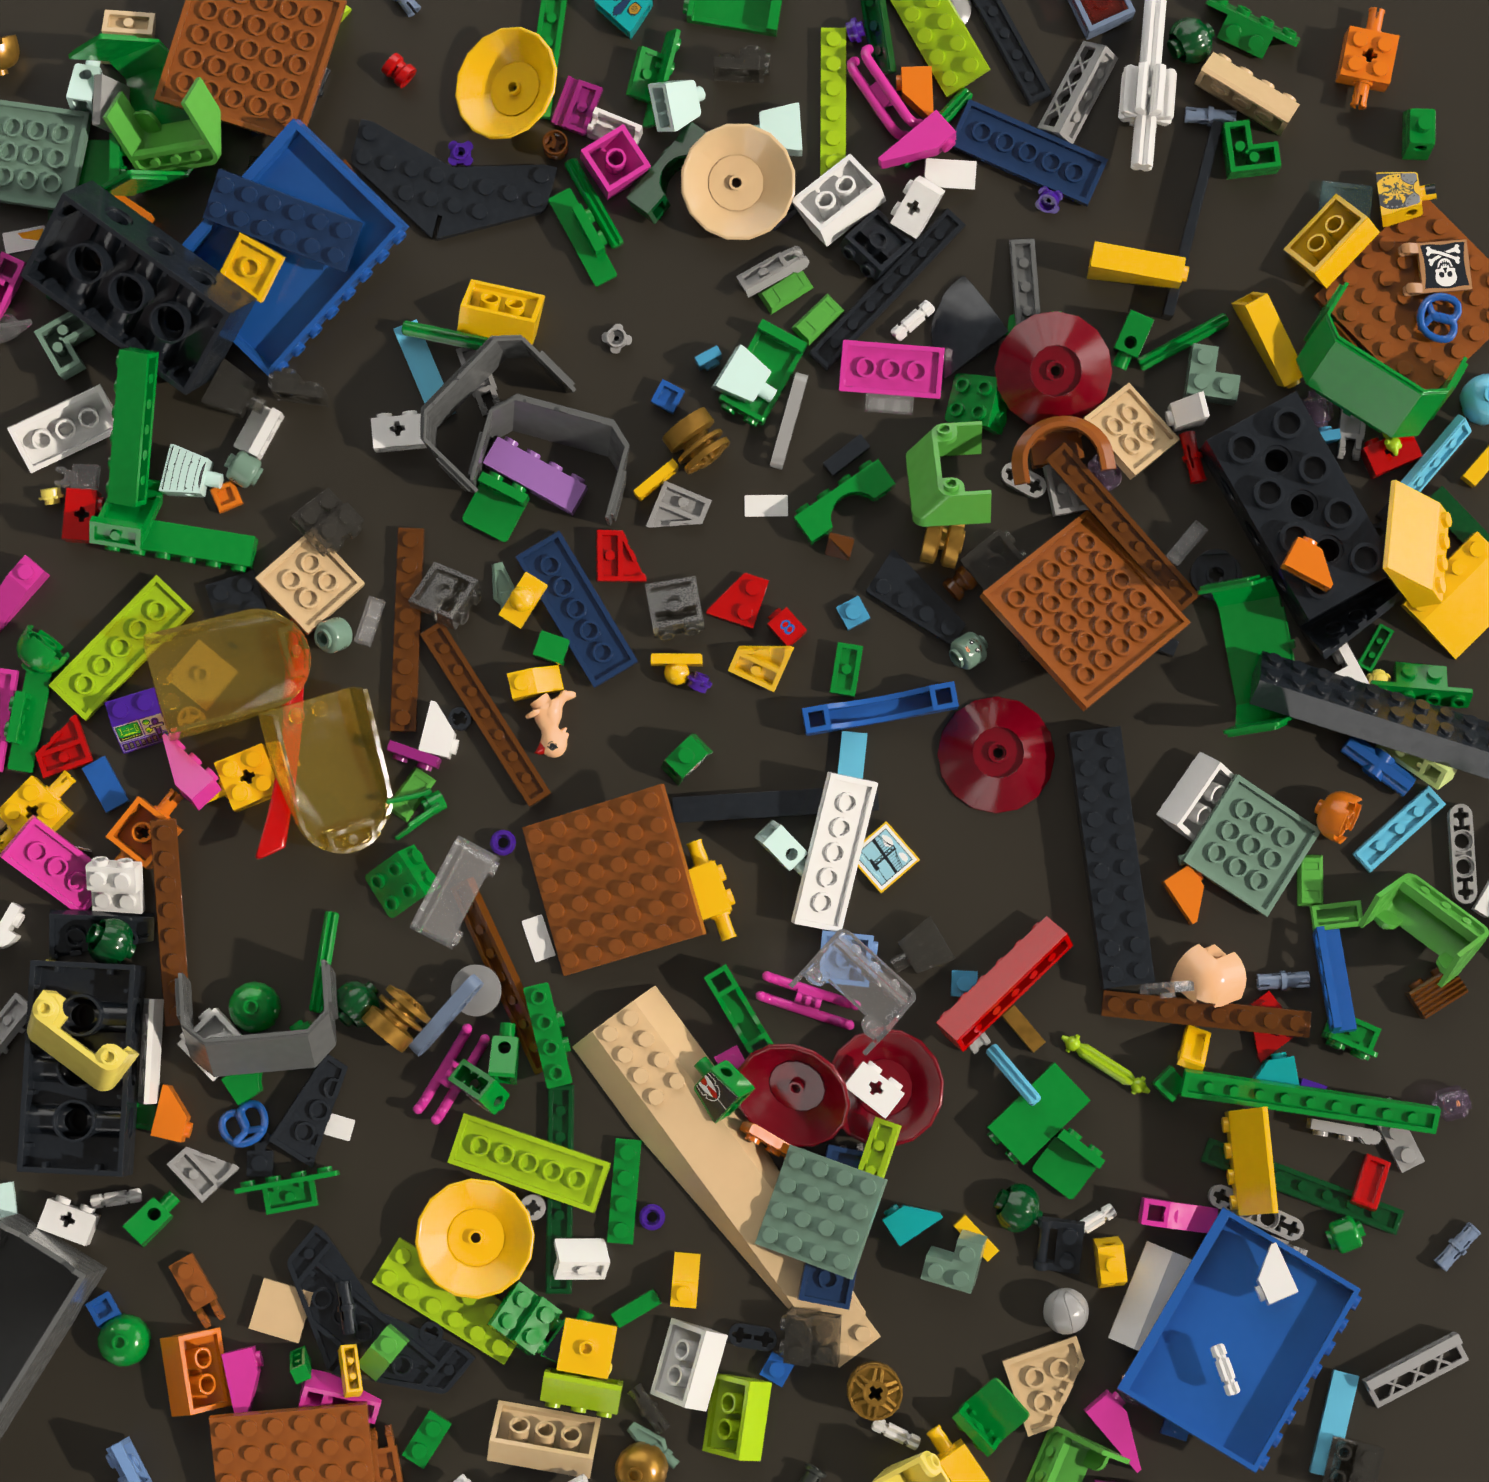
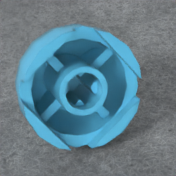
M1481 374L1472 378L1463 387L1460 394L1464 416L1478 425L1489 424V374Z

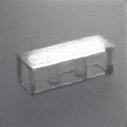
M866 393L865 412L912 415L914 397Z
M1195 520L1168 552L1166 557L1177 568L1208 529Z
M372 596L368 597L354 638L355 643L371 648L386 603L384 600Z

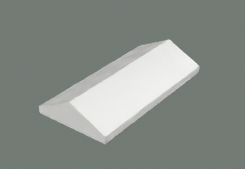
M99 384L7 429L30 473H33L109 437L113 430V406Z
M144 998L138 1102L142 1104H157L159 1102L164 999Z
M1147 1241L1108 1338L1139 1351L1192 1259Z

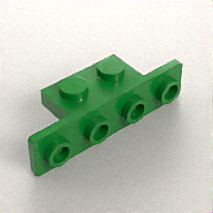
M1229 0L1206 1L1207 5L1228 14L1217 38L1262 59L1273 37L1294 47H1297L1300 37L1296 36V31L1288 27L1281 29L1275 26V22L1268 17L1261 16L1258 18L1252 15V11L1245 6L1238 5L1236 7L1229 4Z
M679 29L666 32L661 53L645 46H640L637 49L626 95L648 103L642 124L643 128L648 129L656 126L648 84L666 82L669 80V76L672 75L675 68L674 56L681 44V39L679 38L681 30Z
M570 188L549 198L552 209L594 286L598 287L617 277V273L605 251L604 245L607 244V241L601 230L596 232L592 224L595 222V219L590 209L584 210L582 204L578 203Z
M1395 662L1394 682L1370 681V684H1375L1382 689L1400 692L1405 696L1417 700L1422 699L1437 706L1468 708L1473 696V689L1448 687L1447 666Z
M26 671L22 692L15 690V696H12L10 699V721H7L4 727L6 742L12 743L7 766L10 770L27 773L34 772L35 754L38 752L52 673L40 674L35 671L34 674Z
M548 982L525 987L523 989L547 1088L572 1083V1077L567 1060V1052L571 1051L568 1036L563 1037L561 1027L565 1026L562 1011L557 1012L556 1007H554Z
M332 1166L317 1168V1174L307 1175L305 1170L291 1173L290 1179L281 1180V1175L267 1177L265 1178L266 1183L257 1185L255 1180L240 1182V1188L234 1189V1194L262 1189L266 1215L318 1206L315 1180L338 1176L340 1172L339 1170L333 1171Z

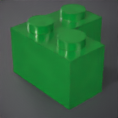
M1249 120L1225 122L1223 124L1220 135L1227 180L1277 174L1281 168L1278 141L1253 144Z

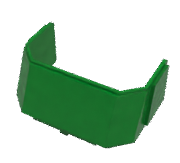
M101 33L68 54L69 59L110 62L126 79L127 86L130 87L131 105L135 111L146 110L152 112L158 118L161 125L190 120L185 110L154 100L169 53V49L159 39ZM193 169L181 171L127 170L102 184L101 187L114 196H134L138 193L187 178Z
M1349 283L1339 284L1305 336L1304 341L1306 343L1296 358L1306 385L1316 390L1315 392L1343 409V413L1347 416H1354L1379 433L1382 432L1390 438L1418 436L1429 419H1433L1456 388L1469 365L1466 363L1468 358L1463 357L1440 389H1424L1339 336L1330 315Z
M1259 574L1200 586V590L1197 591L1198 595L1212 593L1219 609L1236 700V723L1234 726L1223 730V733L1227 734L1228 737L1277 730L1287 725L1288 721L1294 719L1293 717L1250 704L1252 673L1262 651L1276 653L1281 657L1294 660L1293 648H1296L1295 639L1291 640L1285 606L1282 607L1281 597L1272 576L1260 577Z

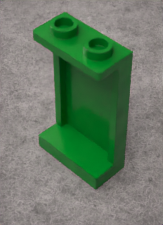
M684 0L683 14H687V23L776 37L782 0Z
M762 319L747 350L771 371L766 383L777 389V392L770 402L757 395L754 402L750 404L722 393L718 398V403L722 404L720 408L732 415L736 412L744 416L743 421L754 427L757 424L763 427L804 354L807 342Z
M148 480L147 504L130 507L108 503L106 499L99 515L92 516L89 521V543L141 551L163 503V493L159 491L161 481Z
M1052 1062L1031 1084L1041 1096L1039 1102L1034 1106H1030L1023 1096L1020 1095L992 1123L986 1126L989 1130L986 1135L997 1146L1000 1143L1004 1145L1007 1149L1005 1155L1014 1164L1018 1162L1022 1165L1026 1164L1091 1101L1055 1062Z

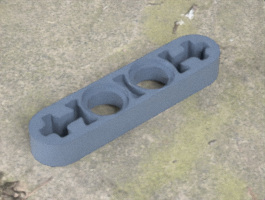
M475 974L471 975L415 1037L409 1048L417 1056L422 1055L478 993L484 983Z

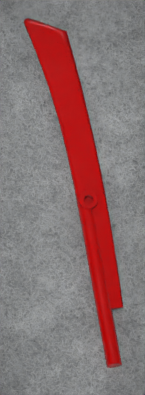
M291 617L277 766L269 810L256 853V859L264 858L286 847L292 811L301 736L306 651L298 650L300 627Z

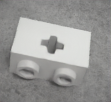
M920 175L914 181L911 179L908 181L903 190L906 196L902 203L897 201L890 213L894 216L890 223L914 238L921 235L945 193V190ZM915 200L919 202L917 206L918 209L916 211L912 209L914 206L913 202Z
M415 410L402 412L400 416H392V413L377 414V418H371L373 449L375 452L427 448L420 439L421 414H417ZM400 425L403 431L400 432V436H396L393 431Z
M871 1060L868 1064L862 1061L847 1080V1089L886 1119L905 1093L901 1091L903 1085L892 1077L889 1080L885 1079L880 1075L882 1069ZM871 1081L873 1083L881 1082L880 1088L883 1091L880 1094L875 1092L872 1095L870 1093L871 1087L869 1084Z
M56 1195V1198H48L37 1228L83 1246L90 1245L101 1215L95 1213L96 1209L85 1204H81L80 1207L70 1204L71 1199L61 1195ZM72 1213L71 1218L75 1220V1223L67 1225L68 1220L64 1217Z

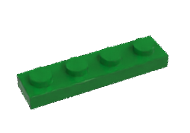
M616 1138L608 1243L633 1245L642 1140Z

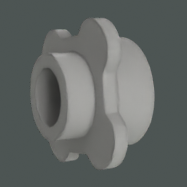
M615 324L608 332L602 334V341L610 346V351L613 354H618L621 348L631 344L632 337L626 334L621 324ZM619 337V340L615 341L614 338Z

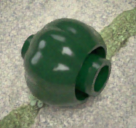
M1186 17L1176 21L1169 31V41L1167 42L1170 55L1175 60L1179 59L1185 64H1198L1204 61L1212 50V37L1215 36L1214 30L1209 23L1204 24L1200 19L1194 17Z
M108 918L101 920L98 924H93L86 936L89 954L97 963L119 964L125 958L130 959L136 949V945L133 944L131 927L118 918Z
M357 981L343 984L337 990L338 1019L348 1028L352 1024L357 1028L368 1026L361 1018L372 1005L380 1009V1003L376 996L379 993L378 989L369 981L366 984Z
M1022 1183L1010 1185L1006 1190L1001 1189L993 1204V1208L997 1209V1221L1004 1229L1010 1232H1021L1032 1224L1037 1225L1038 1218L1043 1215V1211L1039 1210V1197L1036 1191L1029 1185Z

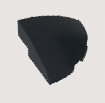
M964 275L956 280L941 298L942 300L937 311L934 313L931 326L933 347L945 348L942 374L944 380L985 353L988 348L1005 338L1009 332L990 305Z

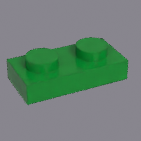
M838 642L830 688L831 694L855 697L863 646Z
M430 1409L402 1456L424 1469L452 1423Z

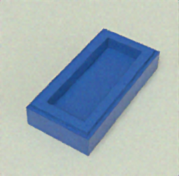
M106 756L82 768L106 813L130 801Z

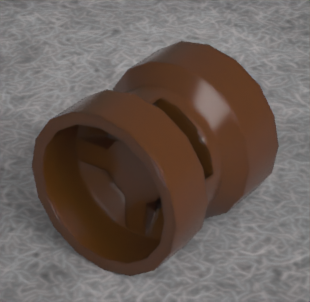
M551 130L544 135L542 143L545 155L554 161L565 158L569 151L566 135L559 130Z
M960 566L955 570L953 578H947L942 582V585L954 599L960 601L965 597V591L968 589L972 590L978 583L963 566Z

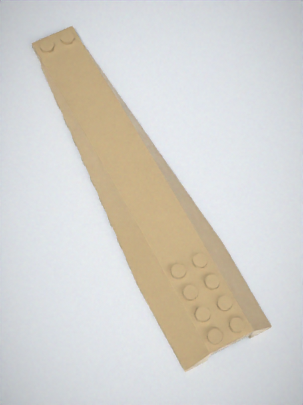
M656 986L636 998L572 1046L633 1131L816 1342L826 1349L839 1368L881 1337L866 1317V1311L854 1292L852 1293L849 1310L798 1300L804 1262L755 1244L780 1171L761 1142L759 1145L748 1141L745 1139L746 1134L739 1130L742 1122H748L739 1107L731 1115L716 1124L713 1122L694 1091V1086L702 1078L694 1065L706 1056L708 1058V1056Z

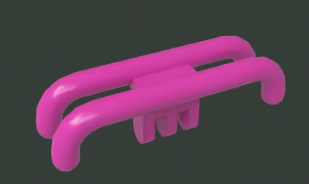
M867 44L861 49V58L876 82L869 86L857 68L860 64L858 57H851L847 61L848 72L889 133L900 140L909 132L898 128L885 107L893 105L903 121L912 128H915L923 120L916 119L909 112L901 97L896 93L895 88L890 84L889 79L885 77L871 56L874 51L873 46Z
M765 971L762 974L764 981L796 991L797 994L795 1000L791 1001L758 991L756 993L758 1001L846 1030L854 1028L852 1020L821 1011L819 1008L822 1000L848 1009L859 1010L861 1003L858 1000L769 971Z
M468 1023L462 1026L447 1055L422 1096L413 1107L414 1113L421 1114L440 1084L450 1088L431 1117V1123L434 1125H438L444 1119L460 1093V1090L448 1078L460 1064L456 1061V1058L472 1032V1026ZM483 1034L480 1036L477 1045L467 1060L474 1066L477 1065L490 1042L488 1035Z

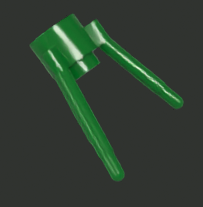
M428 788L422 792L386 800L387 804L424 797L421 805L425 812L410 821L408 827L395 836L396 840L401 839L430 817L447 808V804L439 790L432 793L431 789Z

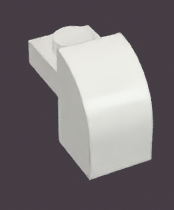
M11 902L0 921V949L12 946L21 938V935L14 932L13 929L15 927L19 928L25 918L23 912L26 908L17 903Z

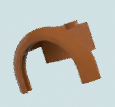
M1055 416L1041 420L1028 428L1014 447L1011 459L1014 486L1031 482L1028 469V454L1032 470L1040 469L1045 465H1049L1045 458L1065 442L1079 459L1083 461L1084 452L1081 441L1083 434L1093 443L1097 451L1101 471L1116 469L1110 441L1097 426L1082 418Z

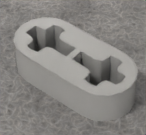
M1011 463L1003 467L1000 475L1002 482L1006 486L1031 499H1038L1045 493L1046 482L1040 475L1029 470L1030 483L1033 484L1035 481H1038V487L1041 489V491L1036 490L1034 493H1031L1029 485L1014 486V480L1010 481L1007 479L1008 474L1006 470H1012Z

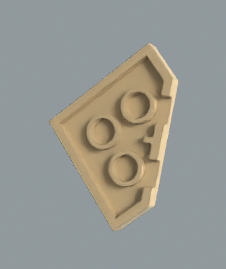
M1076 1335L1002 1360L1013 1395L1030 1414L1029 1418L1023 1423L1028 1437L1054 1427L1063 1404H1065L1073 1387V1383L1085 1362Z

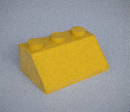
M1336 193L1283 250L1312 278L1327 289L1380 232L1365 214Z
M471 279L460 305L457 331L488 338L500 335H522L533 345L545 295Z

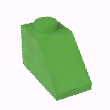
M389 1324L359 1360L360 1369L377 1381L410 1340Z

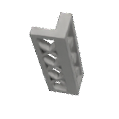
M1088 41L1082 42L1040 121L1038 129L1056 135L1058 138L1072 144L1074 143L1118 60V57L1106 45ZM1088 50H1093L1092 57L1084 61ZM1082 71L1080 79L1073 83L1074 76ZM1070 93L1069 100L1061 105L1063 97ZM1059 115L1055 126H1048L1052 118Z
M1451 1332L1361 1379L1376 1408L1469 1361L1461 1345L1463 1342L1459 1334ZM1453 1348H1456L1460 1355V1358L1452 1362L1442 1360L1443 1354ZM1432 1359L1437 1361L1432 1373L1425 1374L1419 1372L1422 1364ZM1441 1362L1447 1364L1440 1368ZM1407 1372L1414 1373L1411 1384L1407 1386L1396 1384L1398 1377ZM1418 1374L1424 1376L1417 1380ZM1384 1384L1391 1385L1388 1396L1379 1400L1374 1390ZM1395 1386L1401 1388L1394 1392Z

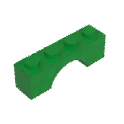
M879 459L873 463L871 460L866 461L858 468L860 472L852 477L850 474L846 475L837 482L839 485L832 491L829 488L824 490L816 497L818 501L812 505L806 503L795 511L797 515L794 516V522L811 545L832 531L831 513L839 501L849 496H862L875 502L895 488V482Z
M726 964L704 977L749 1055L758 1049L773 1044Z
M301 1019L290 1026L289 1029L290 1031L308 1029L312 1022H303ZM263 1073L231 1075L221 1079L237 1105H242L263 1091Z

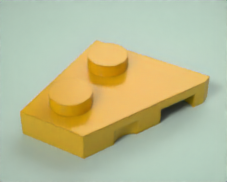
M739 646L728 671L774 692L794 647Z

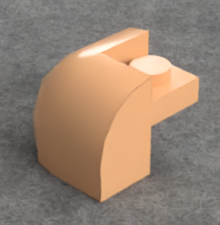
M1197 944L1189 949L1178 961L1170 982L1194 1003L1197 1000L1213 1003L1215 1008L1241 999L1247 978L1244 965L1235 952L1226 955L1215 944L1206 948Z

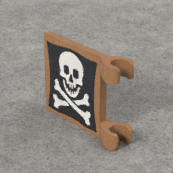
M1467 239L1403 243L1398 247V255L1400 257L1417 254L1420 283L1406 284L1403 287V295L1405 297L1472 290Z

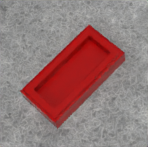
M1370 1154L1364 1155L1350 1200L1351 1204L1372 1212L1377 1210L1391 1162Z

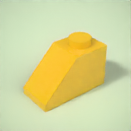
M559 665L535 667L507 673L514 702L541 696L545 693L550 694L564 690Z
M675 1252L670 1306L696 1308L701 1254Z

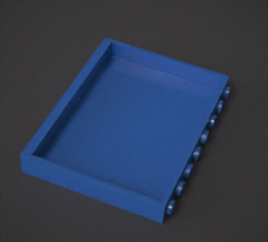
M292 119L242 177L362 222L363 226L347 272L252 237L286 257L264 302L260 303L256 300L234 340V343L267 376H280L288 369V361L293 356H299L305 350L306 346L304 344L310 337L312 339L321 332L323 329L321 325L324 321L332 319L338 313V306L343 300L348 301L355 294L356 290L354 288L360 281L363 283L372 275L373 271L371 269L377 262L381 264L390 254L388 250L394 244L398 245L404 240L407 235L405 231L409 228L371 188L298 119ZM204 219L182 245L220 272L239 231Z
M1223 1207L1116 1390L1253 1473H1256L1258 1469L1263 1471L1270 1459L1266 1455L1270 1447L1276 1448L1283 1437V1434L1280 1433L1284 1423L1289 1425L1297 1412L1293 1410L1297 1400L1302 1402L1310 1389L1306 1387L1311 1377L1316 1379L1323 1367V1365L1319 1364L1324 1354L1329 1356L1336 1343L1332 1339L1336 1332L1342 1333L1349 1321L1345 1318L1350 1309L1355 1311L1362 1297L1358 1295L1361 1289ZM1277 1243L1298 1292L1267 1306L1265 1301L1261 1302L1259 1300L1255 1287L1258 1286L1256 1281L1269 1246ZM1224 1344L1227 1351L1226 1357H1229L1236 1377L1234 1380L1238 1382L1240 1388L1238 1394L1226 1395L1223 1387L1225 1384L1221 1381L1215 1364L1216 1358H1213L1211 1353L1212 1346Z

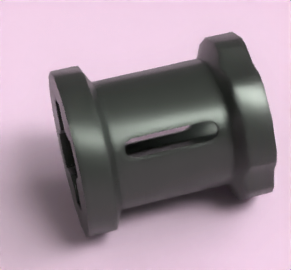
M806 1463V1470L799 1482H820L827 1474L816 1466Z

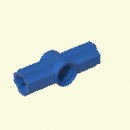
M1350 736L1340 750L1349 759L1360 765L1362 771L1378 782L1382 781L1402 797L1411 789L1417 779L1397 765L1395 759L1379 748H1374L1363 739Z

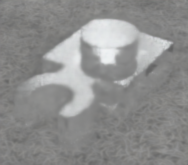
M73 464L72 471L62 466L56 467L55 471L64 473L65 476L61 481H54V484L62 488L68 487L71 484V488L99 490L101 467L97 464Z

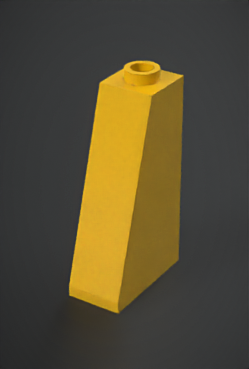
M1095 241L1086 279L1179 289L1182 281H1187L1189 266H1185V257Z
M1251 292L1231 303L1277 386L1292 388L1301 383L1300 379L1303 376L1296 362V351L1268 293Z

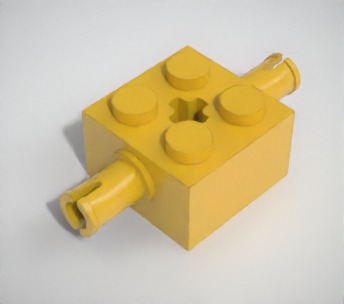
M260 743L214 763L220 777L217 783L221 791L209 802L225 796L229 799L233 811L240 812L271 799L277 758L272 759L264 744ZM248 772L251 774H255V776L251 778V784L247 781H244V779L247 777L246 773Z
M66 770L50 786L45 785L39 778L31 775L0 807V818L7 824L8 828L0 836V853L30 819L32 808L37 809V818L55 832L74 814L60 798L76 782Z
M702 839L686 844L694 864L689 869L703 922L709 919L715 921L721 942L736 937L737 935L734 932L728 915L731 914V905L735 904L731 889L725 890L722 881L727 880L722 864L716 865L715 860L708 859Z
M940 1425L935 1426L926 1433L938 1450L939 1454L936 1456L939 1458L941 1467L951 1482H990L961 1438L952 1444Z

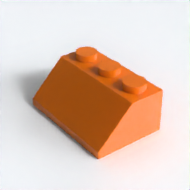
M220 1327L160 1338L172 1417L194 1415L232 1405L221 1356L224 1353Z

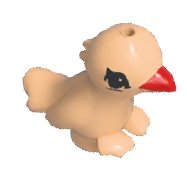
M563 690L552 700L545 693L530 704L533 711L529 712L525 717L526 719L534 717L542 734L540 744L535 751L536 754H544L548 757L556 758L565 752L569 733H566V727L560 730L558 726L562 718V709L565 702L576 697L574 691Z

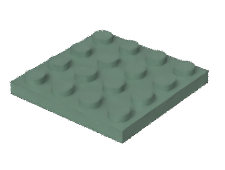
M0 100V202L54 210L62 193L79 186L92 114L84 111Z
M1235 774L1181 861L1263 916L1268 917L1320 834L1318 827L1240 775Z
M789 1145L755 1244L853 1280L888 1180Z

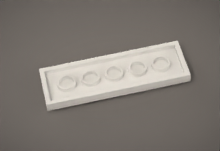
M827 772L791 919L792 923L842 932L878 786L877 782Z

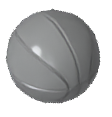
M1057 1289L1050 1293L1045 1300L1043 1308L1045 1322L1057 1333L1064 1335L1076 1333L1084 1327L1088 1320V1303L1083 1295L1074 1289Z

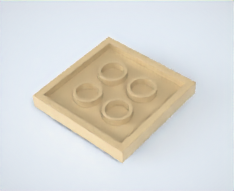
M1130 383L1083 418L1093 423L1107 436L1113 449L1115 463L1130 480L1180 440Z
M313 528L255 578L258 584L307 635L365 586L361 578Z

